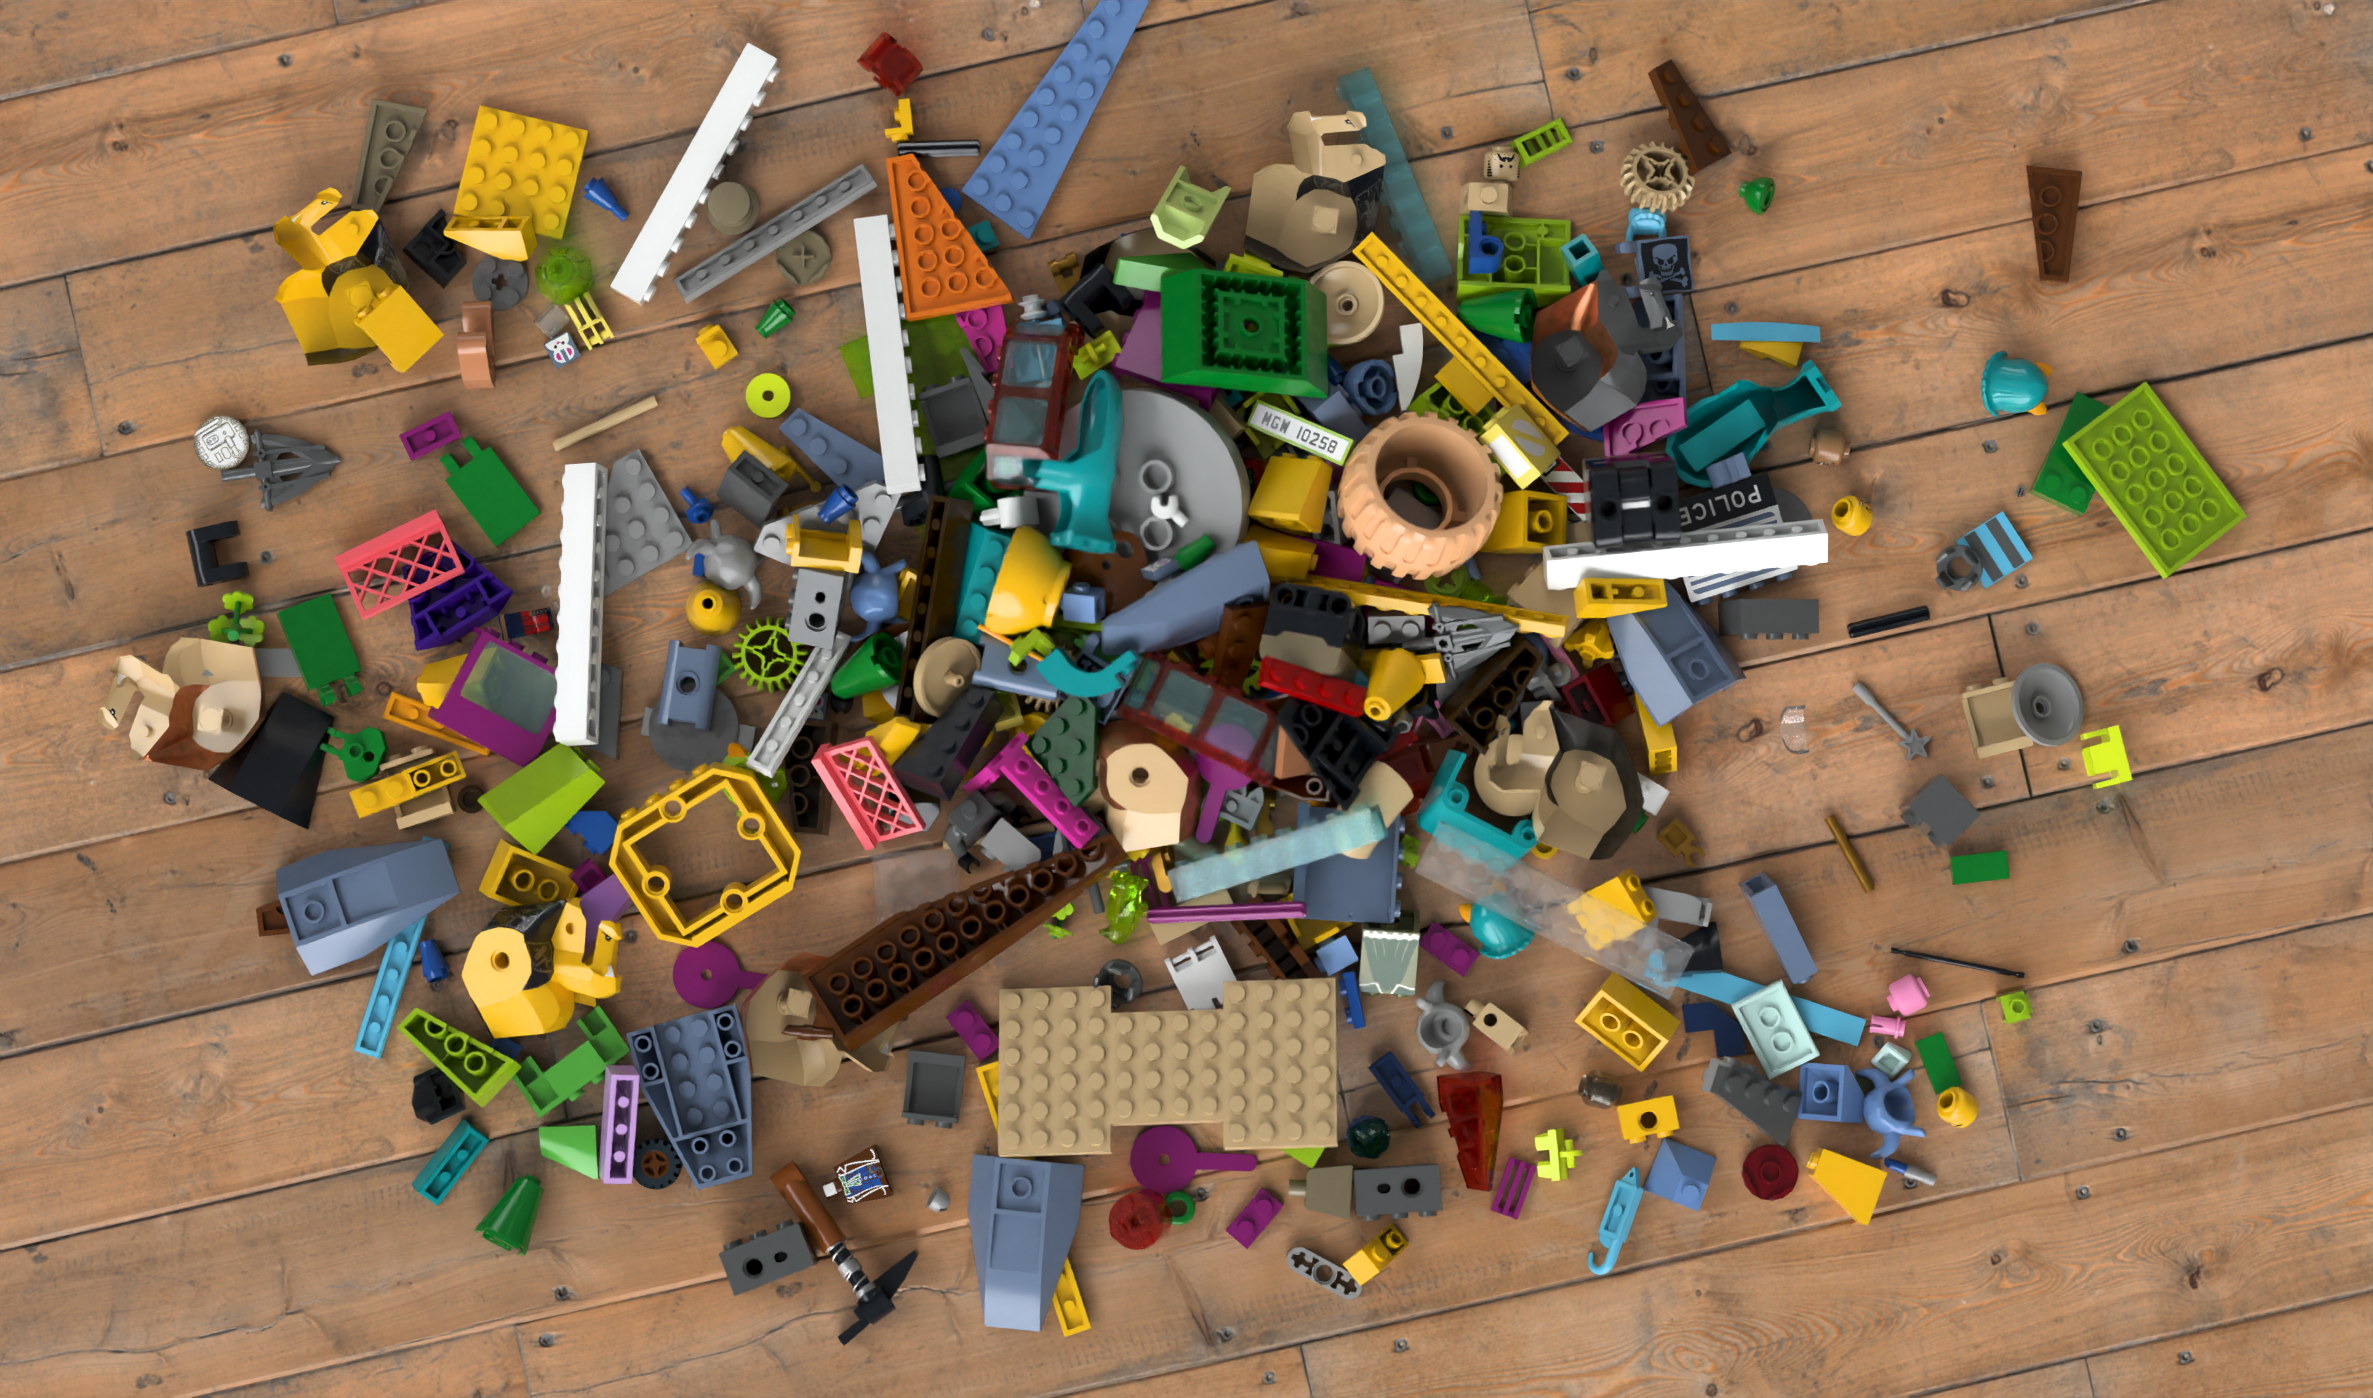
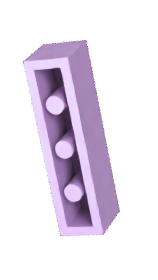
M606 1065L598 1171L604 1184H632L640 1076L634 1065Z

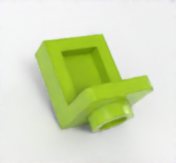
M1034 628L1025 638L1020 635L1009 648L1012 649L1008 660L1017 666L1034 648L1046 658L1054 651L1055 645L1047 633L1040 632Z

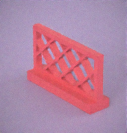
M436 509L334 557L363 620L465 573L447 532L446 525ZM441 532L444 540L440 549L427 546L430 536ZM411 545L419 548L414 562L401 558L404 549ZM446 547H448L450 553L445 552ZM425 550L437 554L432 568L419 564ZM443 556L453 559L456 568L448 572L437 570ZM384 558L394 560L389 574L376 570L379 560ZM399 562L412 566L407 580L394 576ZM417 568L430 572L427 582L422 584L412 582ZM358 570L369 572L363 586L353 583L350 574ZM374 574L387 578L381 592L368 588ZM392 580L405 584L402 593L395 597L387 594ZM356 589L361 590L360 595H358ZM366 592L379 596L376 606L365 611L362 602Z
M872 735L832 746L831 743L820 746L811 762L865 850L875 848L878 842L924 830L926 823ZM867 746L873 755L872 759L858 753L859 748ZM841 753L850 757V764L842 762L838 754ZM855 760L868 765V772L866 773L853 767ZM873 768L883 772L886 776V781L873 776ZM851 775L865 780L863 787L856 785ZM869 783L883 788L882 794L879 795L868 790ZM887 791L896 794L900 799V803L886 798ZM864 797L879 803L877 810L870 807ZM884 805L897 811L895 818L881 812L882 806ZM900 814L911 817L914 823L908 824L899 820ZM878 819L892 825L891 830L884 831Z

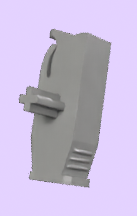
M1641 885L1648 898L1654 903L1658 916L1648 925L1640 928L1637 943L1654 946L1659 919L1708 927L1713 899ZM1706 906L1705 915L1703 918L1704 907Z

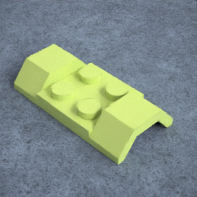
M1180 165L1151 215V221L1157 237L1182 249L1202 242L1231 191V187L1225 186L1214 192L1207 191L1192 184L1186 167Z

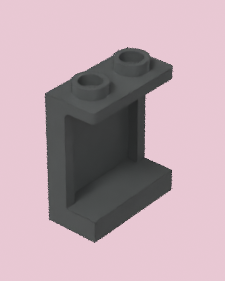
M964 374L948 379L949 384L938 387L937 383L921 388L923 393L917 394L940 461L993 443L971 377L965 378Z
M744 450L727 469L717 496L761 529L763 523L768 521L776 512L777 507L775 503L788 488L789 484Z
M909 1050L902 1118H908L907 1124L924 1125V1120L936 1121L935 1127L952 1129L953 1123H959L966 1056Z

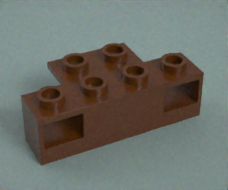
M1257 893L1255 898L1252 897L1245 903L1265 902ZM1263 919L1266 923L1253 933L1248 930L1241 920L1230 921L1239 935L1245 932L1251 941L1247 945L1257 958L1262 954L1268 961L1265 968L1275 980L1280 977L1284 981L1300 967L1309 979L1324 978L1279 919Z

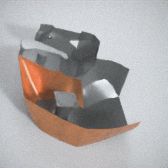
M1608 269L1600 271L1595 281L1537 313L1534 322L1530 359L1532 389L1550 408L1585 432H1592L1636 407L1646 390L1645 385L1647 381L1646 367L1639 355L1668 351L1683 335L1679 320H1672L1660 291L1663 286L1655 275L1653 278H1647L1639 282V290L1651 323L1648 328L1638 326L1637 318L1625 289L1610 277Z

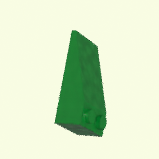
M2076 392L2028 493L2078 517L2085 513L2096 489L2062 443L2108 410L2109 406Z

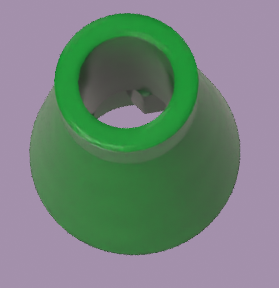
M780 298L777 302H772L760 322L755 326V329L767 339L771 334L792 322V317L796 312L783 298Z
M1205 533L1202 537L1178 549V554L1174 556V559L1177 560L1179 566L1185 572H1188L1203 563L1210 552L1216 547V544Z

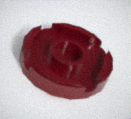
M1770 1144L1756 1147L1747 1155L1742 1166V1178L1746 1188L1754 1196L1770 1201L1784 1198L1792 1192L1799 1172L1796 1160L1788 1150L1778 1145Z

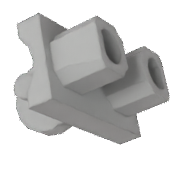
M1543 660L1527 688L1532 690L1537 701L1551 696L1554 702L1557 703L1563 700L1556 687L1568 684L1572 677V671L1567 664L1562 662L1555 663L1549 668Z

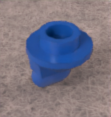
M688 486L684 487L679 493L691 506L686 511L687 519L694 524L707 522L714 512L713 506L705 498L699 500Z

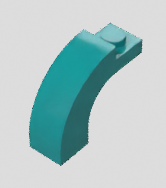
M1585 233L1560 247L1564 260L1579 289L1595 281L1599 276V272L1605 270L1599 252Z
M1057 648L1038 663L1036 668L1050 684L1067 694L1079 697H1095L1112 693L1126 685L1120 674H1123L1125 677L1138 667L1135 662L1141 657L1135 649H1129L1107 668L1099 672H1089L1078 667L1063 648Z

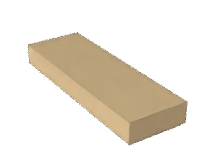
M1222 884L1179 906L1234 903L1225 885ZM1149 922L1160 946L1208 923L1152 924Z

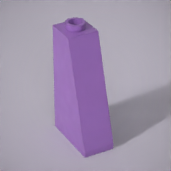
M614 874L580 897L582 899L580 901L582 915L586 920L582 963L595 950L598 927L601 921L616 923L633 902Z

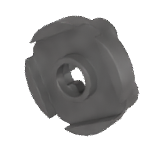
M490 256L482 259L476 267L472 277V288L479 301H492L493 310L508 311L525 299L529 289V277L524 267L518 261L502 260L495 256ZM499 275H504V280L508 281V285L503 286L501 290H497L493 280L498 279Z

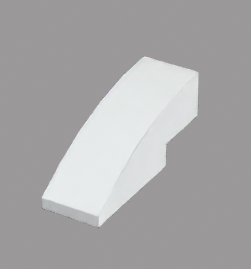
M1422 323L1399 326L1398 329L1402 354L1393 355L1392 363L1396 375L1395 382L1398 391L1400 413L1407 412V407L1413 399L1420 377L1423 359Z

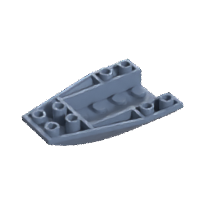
M1256 541L1240 543L1226 553L1211 556L1207 561L1147 596L1108 616L1102 621L1103 653L1123 655L1129 649H1135L1137 653H1146L1193 642L1220 631L1225 606L1269 601L1270 579Z
M1665 578L1664 585L1668 604L1666 607L1606 617L1628 681L1659 728L1680 717L1686 710L1721 690L1724 692L1747 678L1718 632Z
M442 838L328 850L276 869L277 892L295 947L312 976L367 956L461 892Z
M736 1004L703 1011L626 1033L634 1065L640 1075V1087L697 1190L752 1176L751 1072L749 1071L743 1028Z
M973 1154L968 1215L985 1326L1041 1332L1080 1221L1085 1165Z

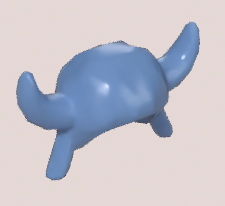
M862 550L861 562L865 572L853 580L849 599L854 612L866 620L867 625L861 634L851 637L850 640L855 643L881 630L884 623L895 625L908 622L897 617L899 598L896 573L907 566L905 559L881 569L876 557L872 553Z
M1865 1068L1855 1073L1857 1077L1868 1078L1873 1081L1875 1089L1868 1092L1864 1098L1863 1115L1869 1128L1884 1136L1883 1145L1880 1149L1870 1154V1158L1882 1159L1890 1156L1897 1150L1902 1134L1918 1137L1926 1136L1925 1129L1914 1126V1105L1906 1087V1084L1915 1077L1913 1069L1908 1070L1893 1082L1889 1080L1885 1073L1875 1068Z

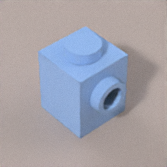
M1083 582L1073 584L1072 587L1063 593L1060 600L1063 620L1092 624L1098 622L1106 616L1105 589L1090 587V584Z
M1346 935L1337 940L1331 936L1318 943L1320 949L1315 951L1318 957L1313 959L1321 974L1327 972L1328 976L1359 960Z

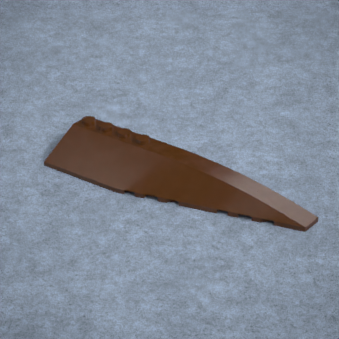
M1114 833L1087 842L1080 849L1076 848L1066 853L1062 851L1054 854L1052 858L1027 864V867L1023 869L1011 870L971 885L969 889L964 891L952 892L945 895V898L932 903L928 901L918 905V908L913 910L901 911L801 977L841 1042L852 1053L1033 931L1124 861L1128 855Z

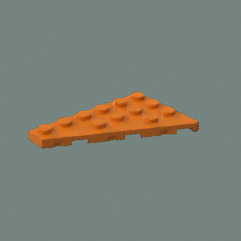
M912 153L886 158L906 320L911 322L1013 303L1014 296L916 156Z

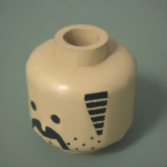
M1492 147L1491 151L1487 152L1484 156V178L1493 181V183L1509 185L1510 182L1518 180L1520 176V155L1514 152L1513 147Z

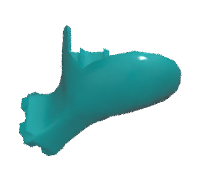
M1810 359L1802 365L1798 375L1782 387H1760L1752 381L1736 380L1735 384L1727 387L1719 394L1701 399L1687 409L1688 427L1667 437L1665 452L1672 459H1675L1677 476L1683 482L1698 488L1712 487L1705 469L1706 467L1743 452L1748 465L1769 438L1779 429L1819 413L1834 412L1842 407V404Z
M1102 369L1093 375L1082 400L1077 431V447L1060 461L1023 458L1022 463L1024 478L1034 480V488L1058 492L1060 516L1054 531L1050 533L1049 545L1097 554L1115 553L1116 541L1111 531L1108 515L1124 428L1121 389L1118 381L1110 373Z

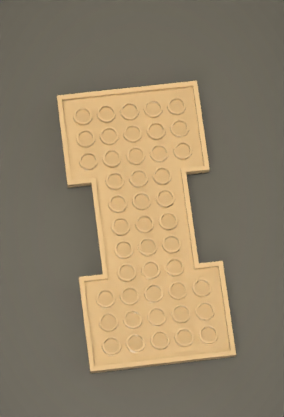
M1336 978L1285 979L1284 981H1224L1223 1009L1113 1013V988L1111 985L1098 986L1097 988L1093 986L999 989V1157L1112 1154V1126L1223 1122L1225 1150L1338 1147Z

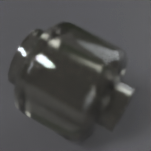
M1592 1070L1587 1075L1582 1076L1578 1087V1095L1582 1098L1585 1105L1607 1110L1614 1103L1620 1101L1622 1087L1619 1086L1618 1078L1615 1075Z

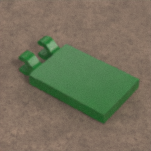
M470 435L462 441V444L473 456L471 461L460 468L450 453H446L439 460L451 474L445 480L495 547H499L541 515V512L493 449L489 446L483 451Z
M330 593L277 613L308 692L314 689L317 690L323 707L333 704L337 700L334 691L329 685L330 683L342 679L349 697L357 695L363 690L355 676L362 669Z

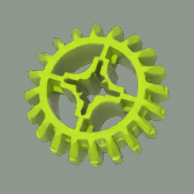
M767 616L766 625L763 626L760 618H757L755 622L758 628L753 629L748 623L745 626L750 633L747 636L741 631L738 633V636L744 639L743 644L739 642H734L733 644L734 647L741 649V653H732L733 658H741V662L734 664V668L741 669L744 667L745 670L740 673L739 677L744 679L750 675L751 678L747 683L750 687L757 680L759 681L757 686L759 691H763L765 683L768 684L769 692H774L775 683H778L780 690L783 691L785 690L783 681L787 679L788 683L793 685L794 680L790 676L793 673L798 676L800 671L796 669L797 666L803 667L806 663L799 660L800 656H808L807 650H799V647L806 644L790 641L793 648V656L782 653L779 650L780 635L783 634L787 638L789 635V630L782 628L783 619L779 617L776 625H772V617ZM772 631V635L765 645H751L755 637L764 632ZM773 646L774 652L784 657V659L776 657L775 660L772 659L771 662H767V657L761 652H757V650L764 651L767 649L769 651L768 647ZM748 653L761 658L760 675L756 674L750 667ZM775 664H790L789 668L781 675L768 677Z

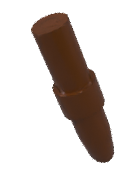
M806 1024L803 1026L787 1025L781 1032L785 1035L803 1037L804 1039L820 1038L834 1040L835 1038L833 1028L815 1027L814 1025Z

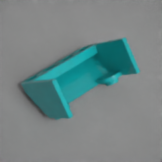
M1449 749L1417 812L1416 821L1418 826L1423 831L1501 870L1512 868L1538 843L1533 828V812H1531L1528 819L1519 821L1514 826L1511 834L1465 812L1464 809L1469 800V792L1463 784L1455 781V778L1467 755L1463 752Z

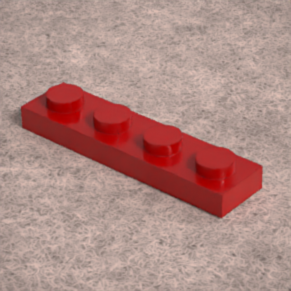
M1270 656L1262 658L1258 685L1357 718L1363 715L1366 688Z

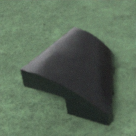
M440 209L402 251L444 289L467 262L462 251L457 248V241L444 235V229L447 226L445 220L446 213L443 209Z
M1716 921L1709 922L1708 927H1701L1661 950L1664 978L1692 977L1693 974L1721 973L1723 971Z

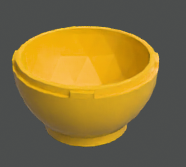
M1018 526L1009 544L986 616L985 627L989 628V632L1002 635H1016L1030 632L1034 628L1037 629L1041 626L1051 628L1055 621L1061 597L1068 583L1072 564L1064 561L1057 547L1049 545L1048 537L1030 526Z

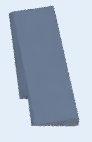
M1682 294L1663 296L1672 320H1679L1683 331L1681 338L1668 351L1639 355L1647 372L1646 390L1644 392L1646 393L1645 402L1680 397L1686 399ZM1637 299L1636 318L1638 326L1648 328L1651 323L1643 299Z

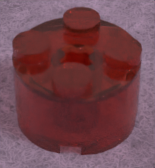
M883 31L856 62L865 71H871L875 75L873 80L884 90L887 88L898 98L924 69L911 52L905 47L902 48L896 43L897 40Z
M1150 1189L1135 1190L1121 1197L1112 1206L1109 1214L1110 1235L1122 1246L1132 1250L1146 1249L1159 1242L1168 1234L1172 1225V1212L1164 1197ZM1137 1215H1141L1140 1220L1144 1221L1143 1224L1140 1223L1139 1219L1137 1218Z

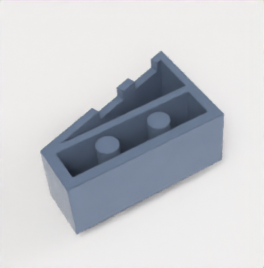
M1328 381L1327 399L1294 396L1307 408L1306 412L1320 426L1357 441L1355 447L1373 429L1367 421L1364 423L1361 421L1362 412L1354 403L1349 405L1346 401L1349 395L1339 384L1334 386Z

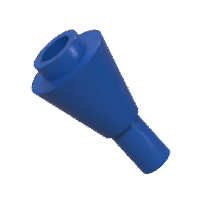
M593 177L583 188L586 192L583 196L585 199L607 211L610 210L621 222L629 215L616 202L617 199L602 177L599 180Z

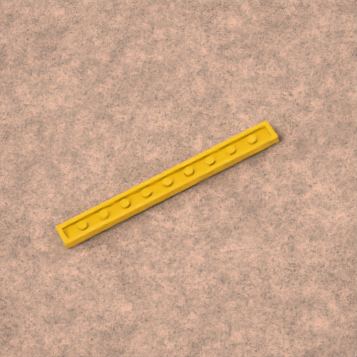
M1373 232L1352 251L1503 406L1510 409L1518 403L1555 446L1570 433Z
M1307 574L1305 579L1286 581V583L1318 587L1346 594L1355 606H1375L1378 610L1382 611L1400 610L1408 615H1429L1427 608L1431 607V603L1437 601L1439 606L1467 607L1491 614L1504 613V619L1513 624L1520 625V631L1517 632L1525 634L1531 632L1542 633L1549 638L1564 637L1569 621V616L1311 574Z
M999 1061L978 1067L976 1071L998 1135ZM1035 1156L1005 1157L1036 1161ZM1068 1256L1052 1299L1064 1337L1091 1328Z

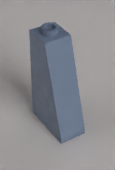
M1764 872L1738 884L1787 978L1793 984H1802L1812 979L1813 974L1819 971L1776 884Z

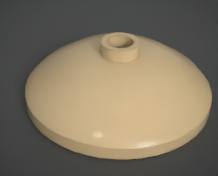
M1338 261L1320 269L1309 281L1327 296L1328 343L1336 345L1357 343L1368 337L1379 325L1385 309V294L1381 282L1367 267L1352 261ZM1352 302L1353 308L1350 311H1346V304Z

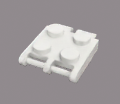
M1215 935L1209 937V941L1195 948H1192V946L1187 948V952L1171 960L1169 958L1164 960L1188 1010L1193 1008L1194 1010L1215 1009L1216 1007L1212 1001L1215 997H1217L1222 1006L1223 982L1237 981ZM1212 945L1214 946V948L1196 956V953ZM1188 957H1191L1190 960H1188V961H1186V962H1184V963H1182V964H1180V965H1178V966H1176V967H1173L1174 964H1176V963H1178V962H1180V961H1182V960H1184V959H1186V958H1188Z

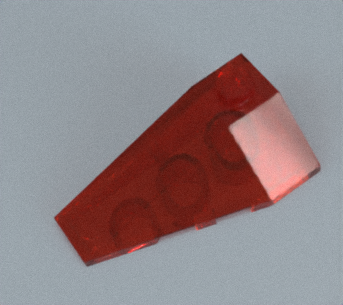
M1476 1071L1437 1076L1439 1105L1442 1113L1446 1112L1451 1126L1448 1132L1450 1138H1455L1459 1150L1457 1159L1468 1189L1489 1192L1493 1187L1504 1102L1501 1074Z

